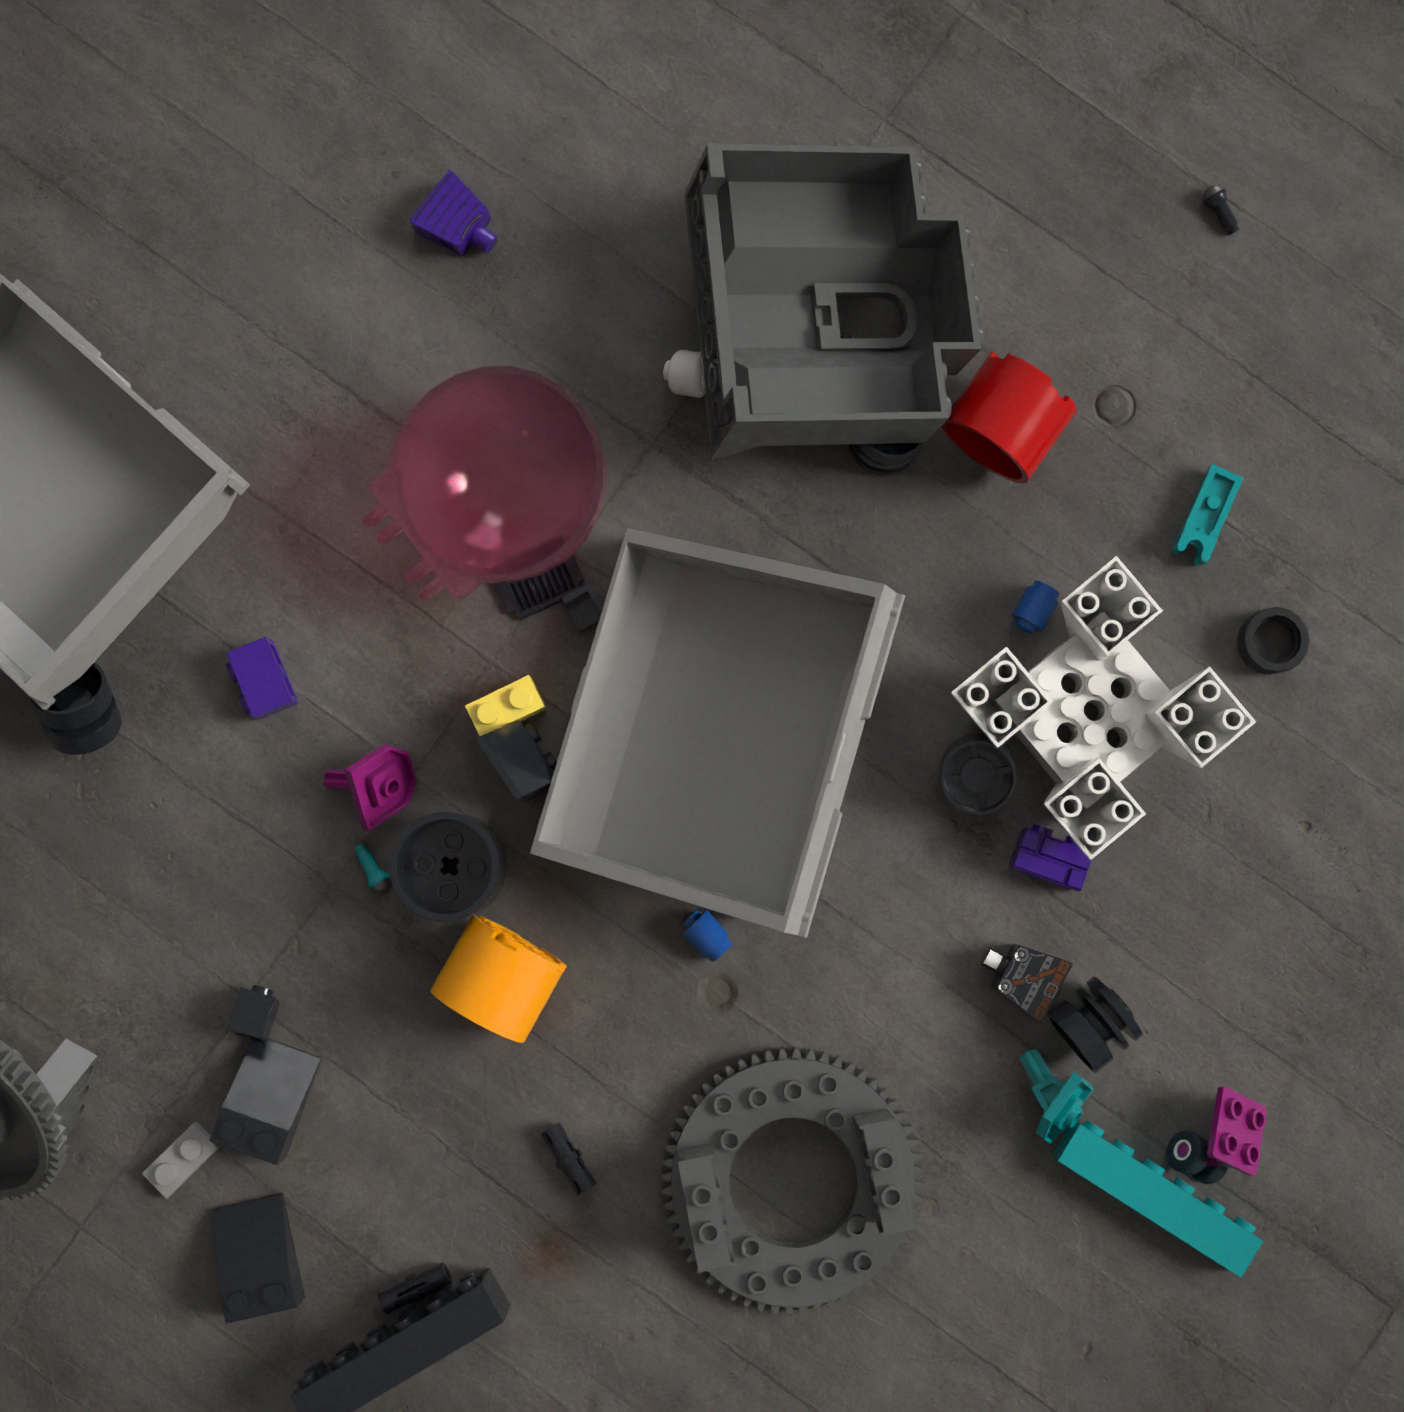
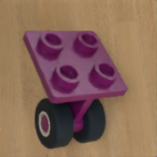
M1218 1087L1209 1140L1206 1141L1203 1136L1190 1130L1178 1132L1171 1138L1167 1147L1166 1155L1169 1165L1174 1170L1185 1175H1192L1195 1180L1205 1184H1213L1221 1180L1226 1174L1228 1167L1248 1176H1256L1261 1157L1260 1148L1263 1128L1266 1124V1107L1227 1087Z

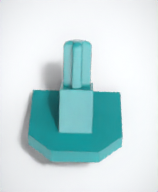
M1033 1049L1024 1053L1020 1057V1061L1034 1085L1031 1088L1045 1112L1036 1130V1134L1051 1144L1065 1131L1067 1126L1072 1128L1083 1114L1081 1106L1089 1097L1094 1087L1075 1072H1073L1066 1083L1062 1082L1052 1075L1039 1050Z

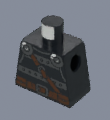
M1014 943L1007 955L990 946L981 961V966L997 974L991 987L1029 1017L1043 1024L1073 965L1069 961Z

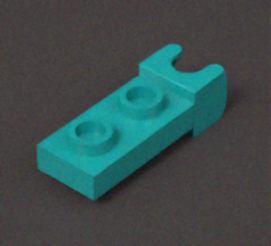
M1214 464L1208 466L1181 530L1178 531L1171 547L1173 555L1185 550L1187 544H1191L1196 548L1194 563L1198 566H1203L1208 562L1217 543L1218 535L1244 479L1243 477Z

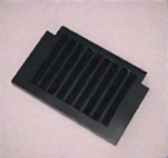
M566 539L490 573L509 615L516 612L519 620L561 602L560 598L580 587L579 582L585 580Z

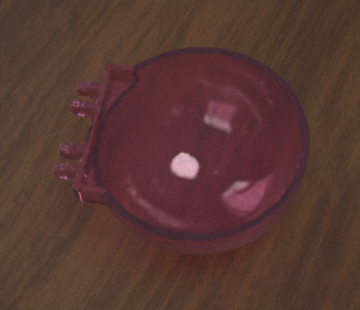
M488 366L456 374L431 389L410 411L397 434L389 468L368 484L381 503L362 518V522L368 528L379 523L388 514L393 517L394 521L378 533L376 541L380 545L386 544L402 531L410 539L424 558L406 574L405 578L410 584L422 579L432 569L438 577L419 592L423 602L435 596L445 587H447L454 598L461 601L483 583H518L542 576L567 561L587 540L600 516L607 490V461L599 432L581 403L562 385L535 371L513 366Z

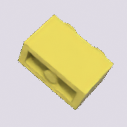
M530 675L465 705L479 736L517 720H527L547 710Z

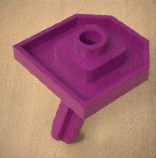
M387 744L380 746L344 770L329 769L325 771L323 780L324 787L331 790L351 791L361 828L366 831H370L406 807L417 783L409 753Z

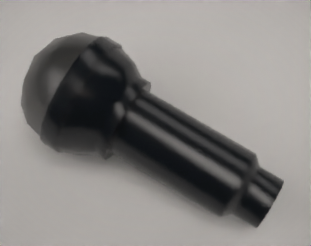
M1221 185L1209 186L1203 194V202L1212 210H1215L1225 230H1228L1230 235L1240 229L1237 226L1236 218L1227 204V191Z

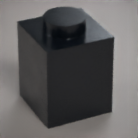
M253 985L251 990L241 988L227 1029L233 1034L267 1043L280 1002L275 997H272L273 991L257 985Z

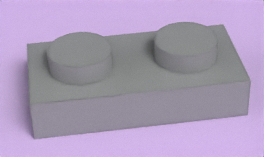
M196 1121L142 1174L167 1199L221 1146L209 1141L211 1135Z

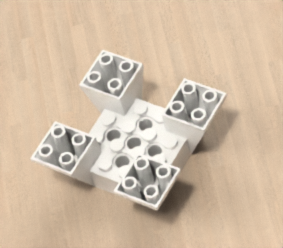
M1117 556L1060 602L1068 639L1027 672L1012 652L1005 647L951 692L996 748L1015 734L1056 784L1043 805L1089 860H1092L1146 815L1120 781L1161 747L1202 768L1256 723L1254 718L1211 667H1207L1177 687L1169 690L1128 640L1163 610ZM1063 676H1069L1074 680L1075 690L1072 694L1063 690L1061 686ZM1114 680L1120 682L1124 687L1122 698L1115 697L1111 692V684ZM1087 702L1094 704L1097 708L1098 715L1094 721L1089 720L1084 714V706ZM1061 724L1066 725L1071 731V738L1068 743L1060 741L1057 736V729ZM1110 729L1115 730L1120 736V743L1116 748L1110 746L1107 742V733Z

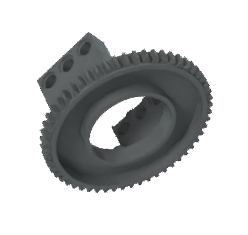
M68 1039L61 1043L37 1074L26 1064L21 1053L10 1048L0 1040V1200H3L6 1196L10 1200H14L16 1196L24 1199L26 1195L32 1197L34 1193L39 1194L52 1183L65 1165L64 1161L68 1157L66 1152L69 1149V1146L65 1144L68 1141L67 1136L84 1115L97 1055Z
M780 1047L778 1057L776 1058L773 1057L769 1049L765 1050L764 1060H760L755 1052L751 1053V1064L749 1065L742 1058H738L739 1069L735 1070L727 1064L725 1065L727 1076L723 1077L717 1072L713 1073L716 1083L714 1086L705 1081L702 1083L705 1091L704 1095L693 1092L692 1098L696 1105L685 1103L683 1109L688 1114V1117L677 1116L676 1122L682 1127V1130L671 1129L670 1136L677 1142L666 1144V1150L674 1156L663 1158V1164L671 1168V1170L662 1172V1179L668 1182L672 1180V1183L662 1187V1194L672 1196L664 1201V1209L675 1210L667 1216L668 1223H678L672 1230L673 1237H684L679 1243L680 1251L690 1249L686 1260L688 1263L697 1262V1274L708 1271L709 1273L706 1278L708 1284L718 1280L719 1293L724 1292L728 1288L731 1289V1300L735 1301L742 1295L744 1296V1306L746 1307L754 1300L757 1301L758 1311L762 1312L766 1304L771 1305L772 1314H777L780 1306L785 1307L787 1316H791L794 1307H799L802 1315H806L808 1306H813L816 1313H821V1304L827 1303L829 1308L833 1310L835 1309V1300L838 1298L846 1305L848 1304V1294L852 1292L856 1297L860 1298V1287L864 1285L872 1290L874 1287L871 1279L874 1276L880 1280L885 1278L881 1270L884 1266L892 1270L895 1268L891 1257H903L899 1245H910L911 1243L905 1233L907 1231L916 1232L917 1230L915 1218L920 1217L921 1213L914 1207V1204L923 1203L924 1199L915 1191L925 1188V1184L923 1181L915 1178L924 1173L922 1166L914 1164L922 1159V1154L920 1151L911 1150L919 1144L916 1137H906L914 1130L911 1124H901L907 1115L904 1110L894 1112L899 1105L895 1098L885 1101L890 1093L886 1087L876 1091L879 1084L877 1078L874 1077L865 1082L868 1072L863 1068L854 1074L855 1064L852 1061L842 1068L841 1056L837 1055L830 1063L828 1062V1053L826 1051H823L819 1058L815 1059L813 1048H809L805 1057H801L798 1047H794L791 1056H787L784 1047ZM784 1118L808 1119L829 1128L847 1146L855 1168V1188L846 1213L826 1233L801 1242L774 1240L753 1229L739 1214L729 1187L732 1162L745 1139L761 1126Z

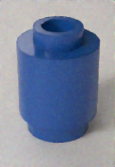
M1035 580L1032 586L1026 588L1011 615L1016 620L1014 625L1033 635L1034 631L1042 632L1058 605L1056 599L1059 596V592L1048 584Z
M695 910L681 923L686 928L681 934L703 958L708 957L711 962L718 959L733 944L728 939L730 934L708 910L702 914Z

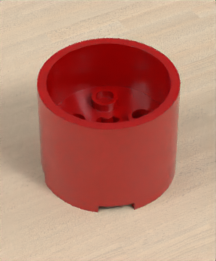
M992 351L951 406V415L941 428L960 450L981 466L1007 480L1024 484L1028 482L1073 419L1077 409L1071 397L1065 395L1062 398L1058 394L1057 389L1050 384L1053 379L1019 357L1008 353L1002 359Z

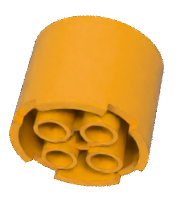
M473 914L431 987L430 992L446 1006L472 1022L502 1037L524 1043L567 965L543 948L538 950L536 945L522 938L516 932L483 916L477 917Z

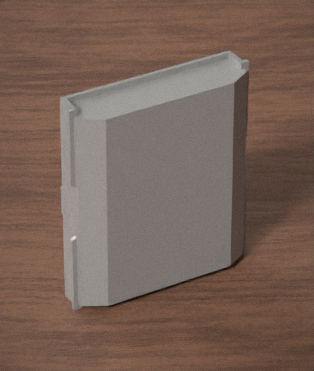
M0 273V669L43 710H47L56 701L53 696L79 679L221 523L237 494L242 495L250 484L164 408L155 410L131 389L129 382L100 358L101 352L19 279L11 283Z
M627 528L588 660L582 670L571 707V717L530 854L784 933L807 938L843 815L840 812V807L865 720L869 719L872 714L905 595L896 593L882 583Z

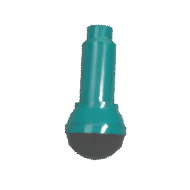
M363 843L354 848L356 856L367 874L369 890L375 894L385 893L392 883L390 875L383 871L382 868H379L371 852Z

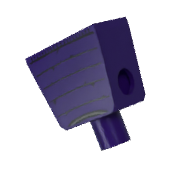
M450 169L409 220L414 232L459 256L465 255L472 244L487 254L493 249L498 240L496 235L486 229L491 220L487 207Z

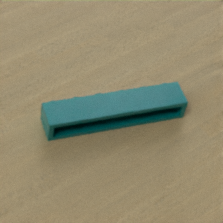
M1087 1119L1083 1125L1077 1122L1072 1128L1068 1127L1052 1153V1156L1057 1161L1240 1278L1243 1276L1263 1243V1240L1253 1234L1256 1229L1255 1226L1239 1216L1234 1221L1224 1216L1225 1207L1208 1196L1204 1202L1192 1195L1196 1189L1178 1177L1174 1182L1162 1176L1165 1169L1150 1159L1146 1158L1144 1163H1141L1133 1158L1134 1149L1118 1139L1113 1144L1102 1138L1105 1131Z

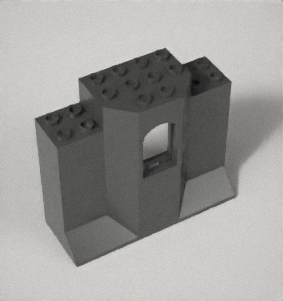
M707 143L685 190L684 197L711 459L725 457L759 446L925 443L949 419L951 415V400L946 396L945 382L947 376L957 375L981 350L984 336L982 329L978 327L979 298L977 294H974L973 288L975 266L973 261H970L968 249L971 238L970 230L965 226L964 214H924L926 199L920 190L922 167L920 161H917L915 147ZM836 298H885L892 301L902 314L904 321L903 334L896 338L841 339ZM821 308H828L830 325H823Z

